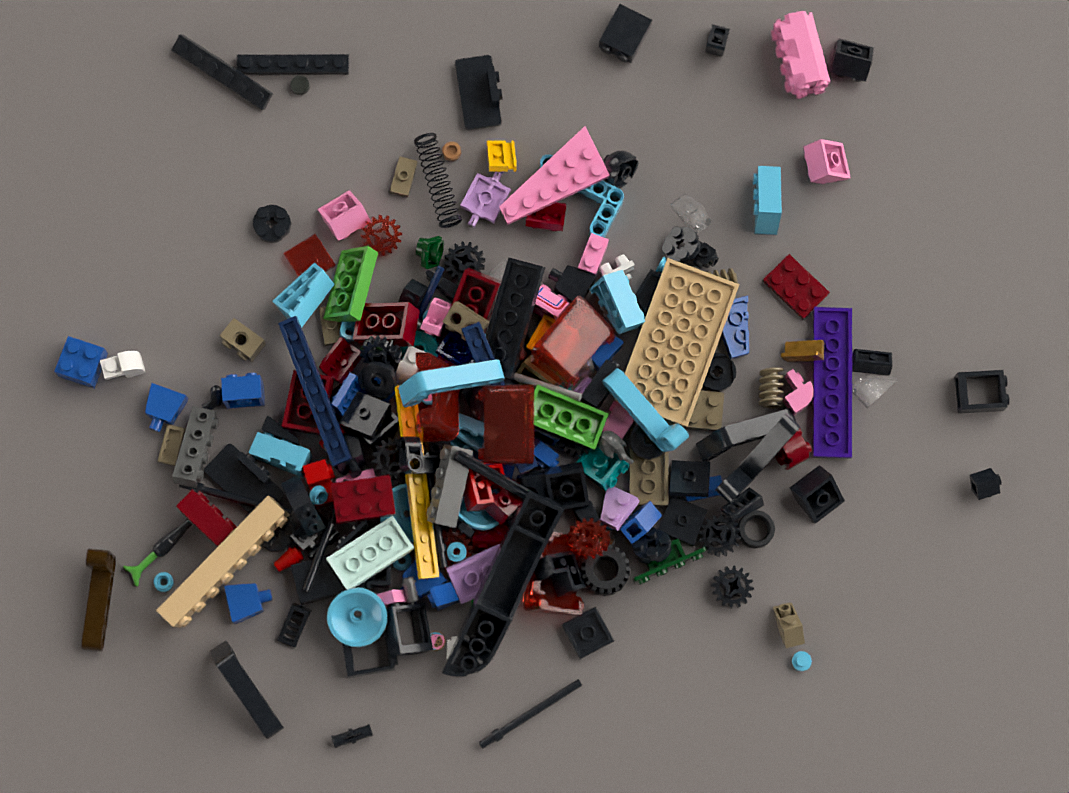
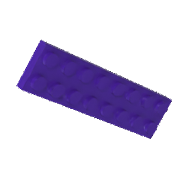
M814 307L813 340L824 341V360L813 361V457L851 459L852 308Z

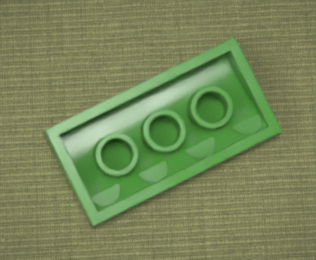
M369 246L341 251L333 280L335 285L331 288L323 319L337 322L361 320L378 255L377 251Z
M536 385L523 421L595 450L609 413Z

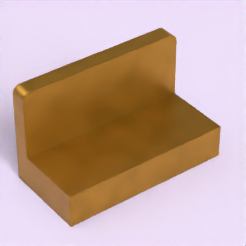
M824 341L785 342V353H781V358L787 362L824 360Z

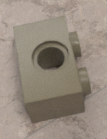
M235 318L231 320L220 335L223 341L222 344L229 350L235 349L238 352L237 355L244 361L248 359L253 362L266 345L264 339ZM246 338L247 341L244 345H238V339Z

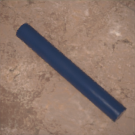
M440 266L437 267L418 308L420 310L418 317L420 320H422L445 270Z

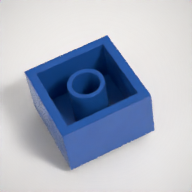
M68 336L54 372L58 377L95 388L102 370L100 360L106 359L108 352L103 347Z
M246 373L245 376L240 377L236 374L226 375V378H221L222 401L227 409L265 406L264 382L257 373Z

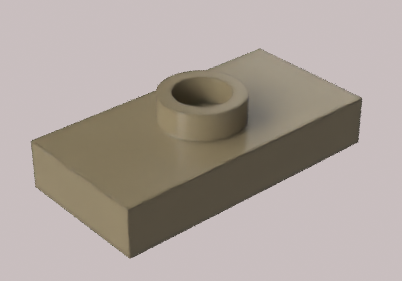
M399 156L390 193L409 197L418 164L417 160Z
M321 307L319 311L325 346L334 345L340 338L341 322L323 319L326 307Z
M167 424L158 463L176 465L186 428Z

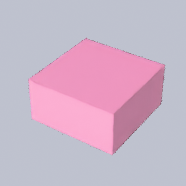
M404 589L390 590L377 594L386 608L389 607V604L407 602Z

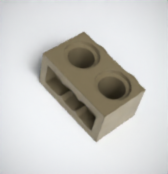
M459 301L454 302L442 321L446 324L445 327L448 330L460 333L463 340L465 338L461 331L462 328L480 321L483 331H485L490 323ZM455 313L461 316L460 323L454 322L453 315Z

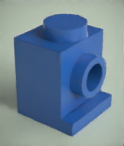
M542 441L532 451L538 466L542 469L556 467L559 464V455Z

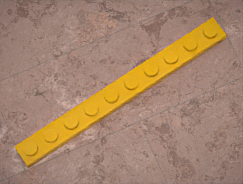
M397 385L395 387L400 436H419L424 455L418 404L403 407L398 387L401 385ZM410 461V466L413 469L414 464L412 461ZM405 474L418 579L439 577L433 523L427 521V509L430 506L427 474Z

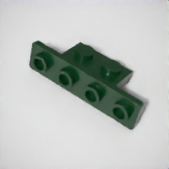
M679 539L671 541L672 550L670 555L661 562L657 563L655 560L650 561L651 564H646L649 571L634 577V584L637 582L640 585L650 581L649 577L653 575L660 577L668 573L667 569L681 568L690 559L694 562L703 558V554L706 552L705 547L685 555Z

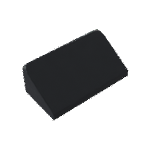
M854 349L853 372L879 375L891 374L893 367L892 352Z

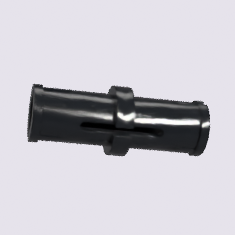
M370 724L356 729L350 728L347 732L331 737L334 747L337 748L349 743L355 744L358 740L373 736Z

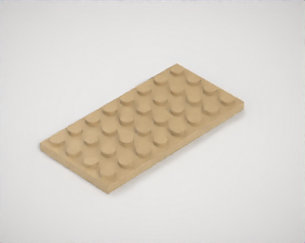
M670 258L666 260L625 375L663 419L687 428L739 284Z

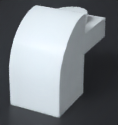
M413 346L408 347L403 360L396 370L397 385H402L412 375L420 371L427 356L426 352Z
M138 351L117 353V356L100 360L105 380L122 375L130 378L146 373L141 354Z

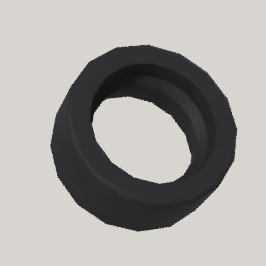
M755 510L744 515L738 523V528L741 529L738 536L741 537V542L750 548H762L769 544L774 537V521L770 515L763 511ZM758 518L766 523L768 531L765 538L758 541L748 538L745 533V525L749 520Z

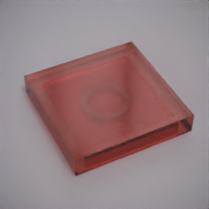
M316 234L283 253L298 277L314 263L325 272L336 266Z

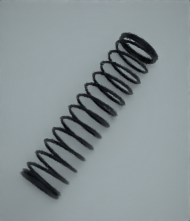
M425 133L414 139V144L418 147L416 151L420 154L418 158L422 161L421 166L424 167L423 173L426 174L425 180L428 181L429 193L432 194L431 200L435 201L433 207L437 208L435 213L439 215L437 217V220L440 221L439 227H453L462 222L461 215H454L443 220H439V217L441 215L453 214L459 211V208H452L441 214L437 213V210L452 207L457 202H447L439 207H436L435 203L450 200L455 195H446L437 200L432 198L434 195L449 193L453 188H444L431 193L432 188L445 187L451 181H443L434 186L428 185L429 182L446 179L449 175H438L430 180L426 178L428 175L442 173L447 168L440 167L429 173L424 172L426 168L441 166L445 161L440 160L427 166L422 165L424 161L437 160L443 154H434L424 160L420 158L421 155L436 153L441 148L433 147L422 153L418 152L419 148L431 147L439 142L436 140L437 135L435 133ZM434 136L427 141L418 142L422 138ZM431 142H436V143H434V144H432V145L424 146V145L429 144V143H431ZM432 149H438V150L433 151V152L425 153V152L430 151V150H432ZM441 155V156H439V157H437V158L429 159V158H431V157ZM442 162L441 164H438V165H435V166H430V165H433V164H435V163ZM440 169H444V170H442V171L432 173V172H434V171H437V170H440ZM451 189V190H449V191H446V192H443V193H439V192H441V191ZM457 220L456 222L442 225L445 222Z

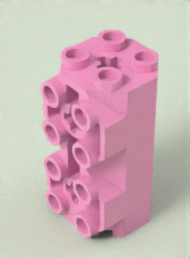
M799 11L785 15V20L783 21L780 18L777 19L773 24L774 30H771L772 40L776 41L777 58H782L783 64H780L781 74L785 75L786 92H791L798 99L806 97L807 94L814 93L819 95L824 93L825 88L829 86L830 78L812 13L809 12L807 15L806 11Z

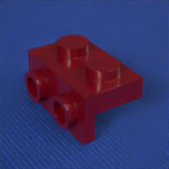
M556 202L528 215L525 226L534 229L541 228L563 232L567 204Z
M340 337L326 357L322 359L319 368L325 375L331 376L334 381L342 385L343 380L348 377L349 373L353 371L362 359L360 357L362 352Z
M499 524L490 530L473 529L475 531L473 534V553H480L501 544L509 527L508 524Z

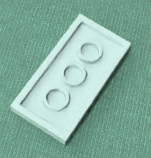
M391 516L326 559L347 590L357 587L414 550V546L395 518Z

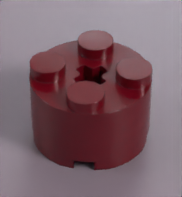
M801 429L793 435L775 456V459L781 466H787L786 470L808 460L809 453L812 452L810 444L807 441L805 442L802 437Z

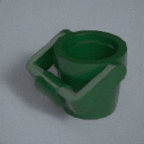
M442 237L419 238L416 246V256L421 257V266L425 269L439 266L444 251V240H442Z

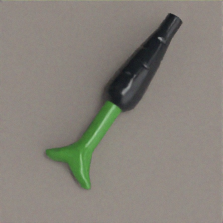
M189 519L153 545V551L139 565L123 566L125 571L131 573L136 586L139 585L142 571L157 557H164L175 546L187 529L193 525Z

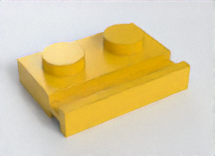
M487 141L489 172H508V170L516 172L517 163L514 141H511V143H506V141Z

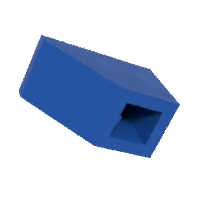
M648 501L626 519L620 530L633 544L652 528L662 517V514L651 501Z
M452 582L430 588V594L427 595L432 608L436 607L438 611L459 602Z

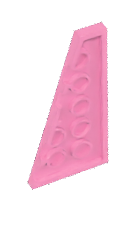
M586 126L499 206L507 225L610 176Z

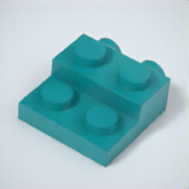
M596 446L595 450L589 449V455L584 452L577 462H582L584 474L605 491L608 488H613L617 483L619 474L625 473L629 468V464L624 460H620L617 454L614 453V457L609 458L601 452L598 446Z

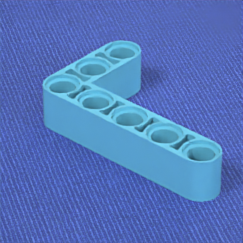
M544 155L540 160V168L553 155ZM602 180L578 193L601 204L590 225L589 236L593 233L605 238L623 204L624 193L619 188ZM599 187L603 192L595 193L593 189ZM617 196L620 200L613 202L610 197ZM609 212L611 217L605 218L602 216V213ZM601 228L603 232L596 234L593 229Z
M491 360L418 372L399 386L398 390L403 407H410L419 404L433 393L494 384L503 381L505 378L500 360Z
M616 368L602 381L609 392L661 451H673L689 437V434L681 425L674 424L669 426L619 368Z

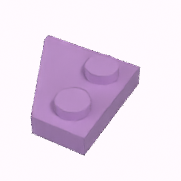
M616 487L608 488L605 493L600 519L602 524L618 531L640 502L638 497Z

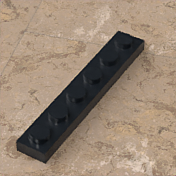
M179 34L171 51L261 110L266 108L273 95L272 92L185 35Z
M349 54L237 55V70L244 75L349 74Z

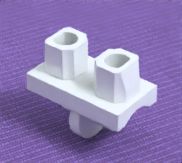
M622 254L615 259L618 268L612 270L609 263H605L599 268L602 276L620 270L627 274L634 270L633 266L635 264ZM630 274L626 275L628 280L632 278Z

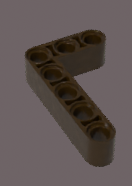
M88 548L86 566L92 570L81 647L84 650L103 651L116 556L109 550Z

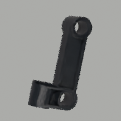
M419 436L400 437L398 450L401 471L407 475L436 474L441 460L440 455H423ZM410 461H412L414 464L413 469L410 466Z

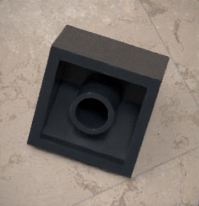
M838 38L830 72L838 77L846 76L857 82H866L873 60L874 47Z
M820 465L790 487L795 500L814 524L845 502L832 474Z

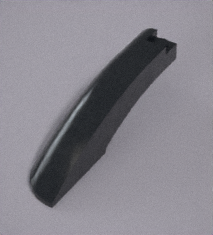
M530 490L527 491L469 609L443 668V674L464 677L481 671L492 661L512 622L539 559L564 511L560 504Z

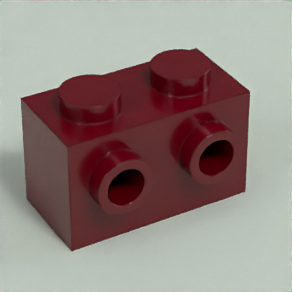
M500 486L498 488L499 493L497 495L495 493L492 494L494 503L484 510L502 525L518 509L523 499Z

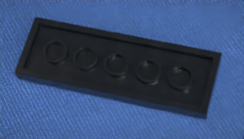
M509 257L486 338L495 360H500L504 376L514 379L546 267Z

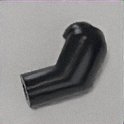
M218 385L211 387L210 400L202 404L204 409L212 410L222 403V388Z

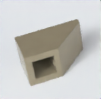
M792 602L774 606L773 611L785 647L790 648L805 644L803 625Z

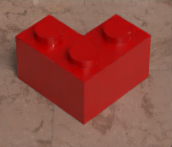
M324 459L303 466L310 491L315 486L320 485L328 493V498L323 504H315L316 509L334 504L331 483H333L332 479L335 478L331 463L327 464Z
M502 464L488 465L505 475ZM470 468L463 493L467 512L484 510L494 503L491 490H495L500 486Z

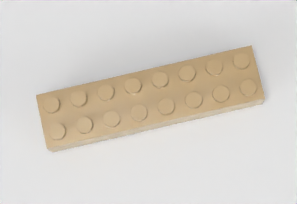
M267 496L156 611L171 626L186 627L192 621L191 616L195 612L199 613L206 606L205 602L209 598L213 599L220 592L218 588L223 583L225 585L228 584L234 577L232 574L237 569L241 570L248 563L246 559L250 555L255 556L261 550L260 545L264 541L268 542L275 535L274 531L278 527L282 528L289 521L287 517L290 514L275 499Z

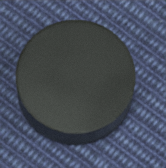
M302 75L295 76L290 83L292 91L297 95L306 94L310 87L308 79Z

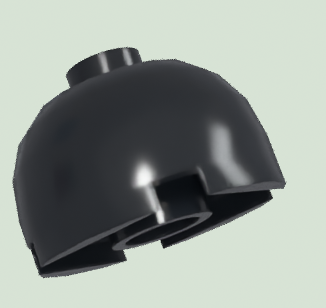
M623 150L607 155L603 162L610 176L605 180L619 189L627 184L624 182L628 176L632 178L639 164L636 159L637 157Z

